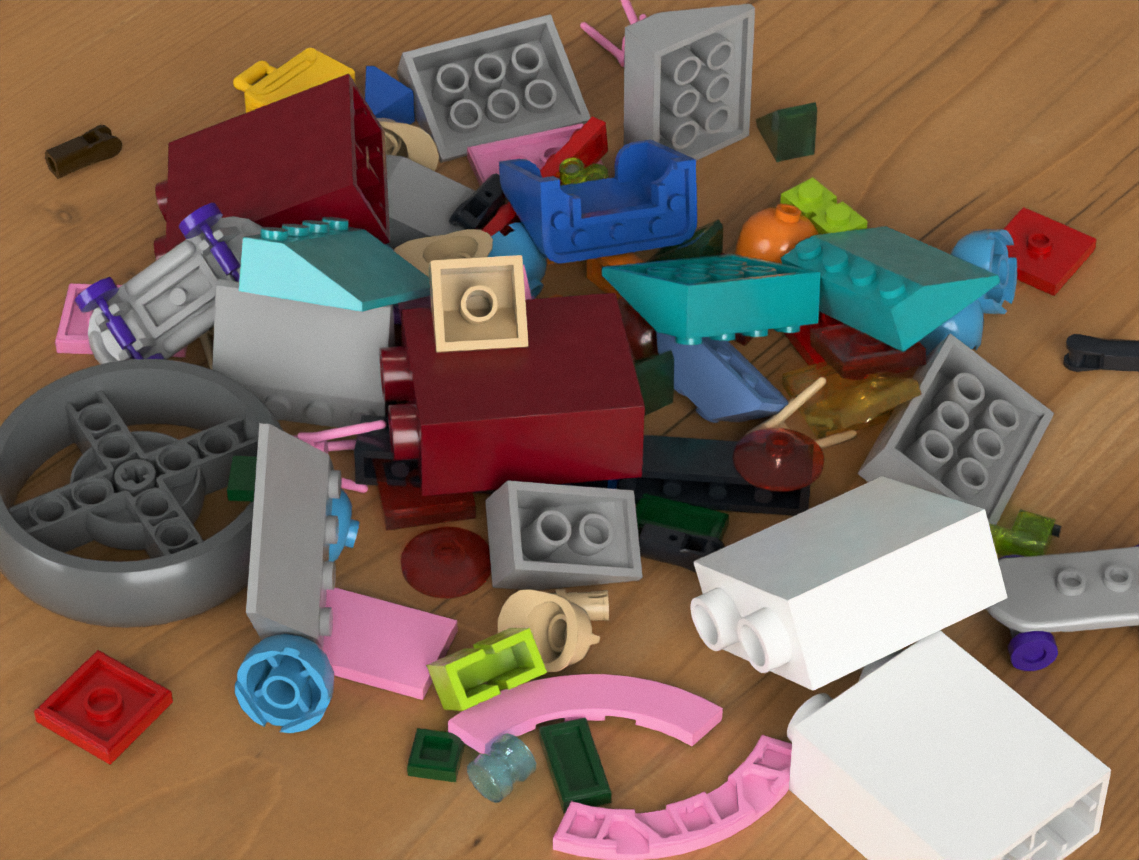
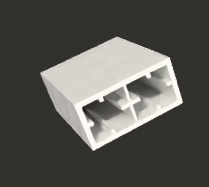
M881 476L693 561L702 595L692 599L690 608L694 625L701 639L711 650L720 651L723 649L749 661L761 673L771 671L813 691L1006 599L1007 594L985 509Z
M940 630L920 639L906 650L899 649L866 665L860 675L859 682L835 699H832L826 693H820L811 697L796 711L788 725L787 737L792 741L789 790L868 860H1063L1100 830L1111 769Z

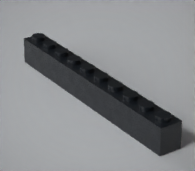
M362 415L360 423L384 420L386 427L357 435L354 449L355 483L421 489L416 459L393 461L388 417ZM644 435L642 477L618 479L617 489L633 490L635 504L641 498H647L643 497L645 493L711 510L795 516L809 508L812 447ZM608 480L572 483V485L607 488ZM496 490L474 491L472 493L493 494Z

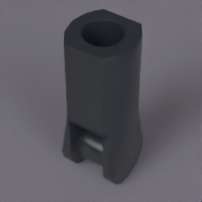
M497 173L492 174L469 198L461 203L452 214L449 223L451 225L457 223L465 230H479L489 217L507 200L501 188L500 175Z
M1073 334L1066 340V348L1069 350V353L1064 356L1063 364L1071 371L1116 370L1139 372V340L1102 339L1081 334Z
M645 523L639 537L641 557L681 566L695 573L696 569L693 561L725 547L721 540L712 536L687 534Z

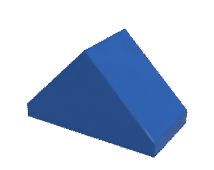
M366 66L365 100L375 117L392 119L398 123L412 124L415 122L413 90L377 67Z

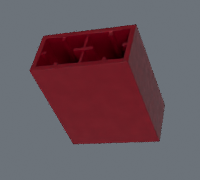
M349 73L168 143V179L158 182L155 187L157 203L166 221V235L154 240L156 260L186 240L178 227L179 224L192 212L209 203H216L223 214L222 218L233 216L245 218L262 227L282 228V224L302 225L305 220L322 221L323 217L348 219V227L365 229L383 244L391 243L385 131Z
M616 293L525 300L528 347L436 353L431 307L401 309L402 346L379 348L381 387L384 402L407 400V404L388 406L391 452L393 461L416 459L422 496L497 490L506 481L567 484L642 477L645 405Z

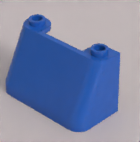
M654 140L637 141L624 145L615 157V177L560 185V179L554 176L542 178L536 164L526 159L499 162L500 184L503 193L542 256L555 263H569L680 245L687 242L696 231L698 221L696 159Z

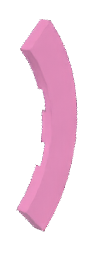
M579 674L530 681L510 690L500 691L501 694L461 711L448 721V732L455 734L461 738L463 743L486 756L507 741L535 730L536 724L564 718V722L585 717L587 721H605V716L635 719L636 725L660 731L693 746L722 721L723 708L700 696L656 681L608 674Z
M761 735L753 751L728 776L727 782L708 794L702 792L688 799L666 805V810L635 813V809H608L571 801L553 837V849L577 856L604 860H644L684 854L724 840L754 823L787 793L790 781L792 744Z

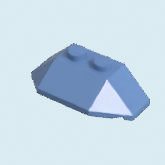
M656 331L659 369L672 381V388L678 393L687 396L697 406L696 412L707 421L718 423L719 421L744 422L776 415L789 404L785 396L728 341L711 340L709 337H702V344L683 345L675 343V336Z

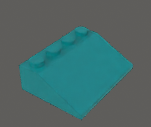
M323 217L322 221L305 220L302 225L282 224V228L262 227L261 234L243 237L239 280L240 292L363 312L430 296V282L427 275L365 229L348 227V219Z
M887 226L813 235L799 242L794 249L781 257L782 264L821 272L820 312L902 352L1000 283L998 275Z
M736 254L602 267V276L658 333L675 336V343L699 345L702 344V337H709V339L717 341L735 340L736 333H742V335L751 337L768 336V329H774V331L783 333L800 332V325L817 324L819 320L820 271Z

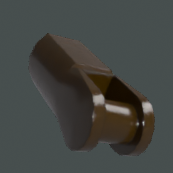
M98 125L80 137L78 136L46 150L45 159L49 170L59 179L92 163L115 157L122 148V142L118 137L112 136L111 130L106 125Z

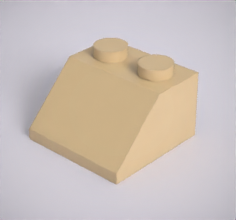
M522 255L430 261L429 282L436 353L528 347Z

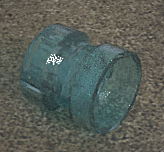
M507 733L493 742L491 751L488 754H479L468 764L467 774L474 787L482 796L497 803L501 802L512 792L515 782H524L535 772L536 761L529 748L520 739Z

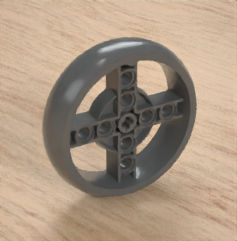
M133 359L96 365L64 376L27 398L0 426V572L19 592L34 603L68 619L91 625L121 628L148 627L183 620L214 608L248 586L254 502H250L246 509L232 523L205 541L193 524L197 521L202 511L205 495L228 486L233 456L257 457L259 423L271 424L282 431L284 430L273 413L251 391L233 379L199 365L165 359ZM171 424L202 431L178 440L158 432H130L127 426ZM75 443L82 456L74 465L70 484L14 506L19 492L32 474L53 455ZM96 541L115 549H145L150 559L122 562L99 561L69 555L65 552Z

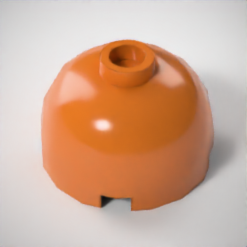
M778 204L777 207H770L755 212L743 224L734 252L736 255L782 264L781 257L794 249L799 242L819 234L812 222L801 214L799 208L789 204Z

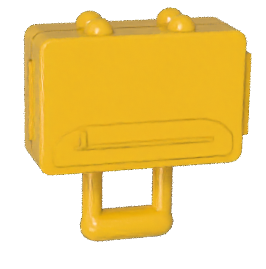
M307 48L278 69L269 65L264 60L258 61L237 75L233 80V85L237 90L245 92V109L247 113L348 73L355 82V71L314 48Z

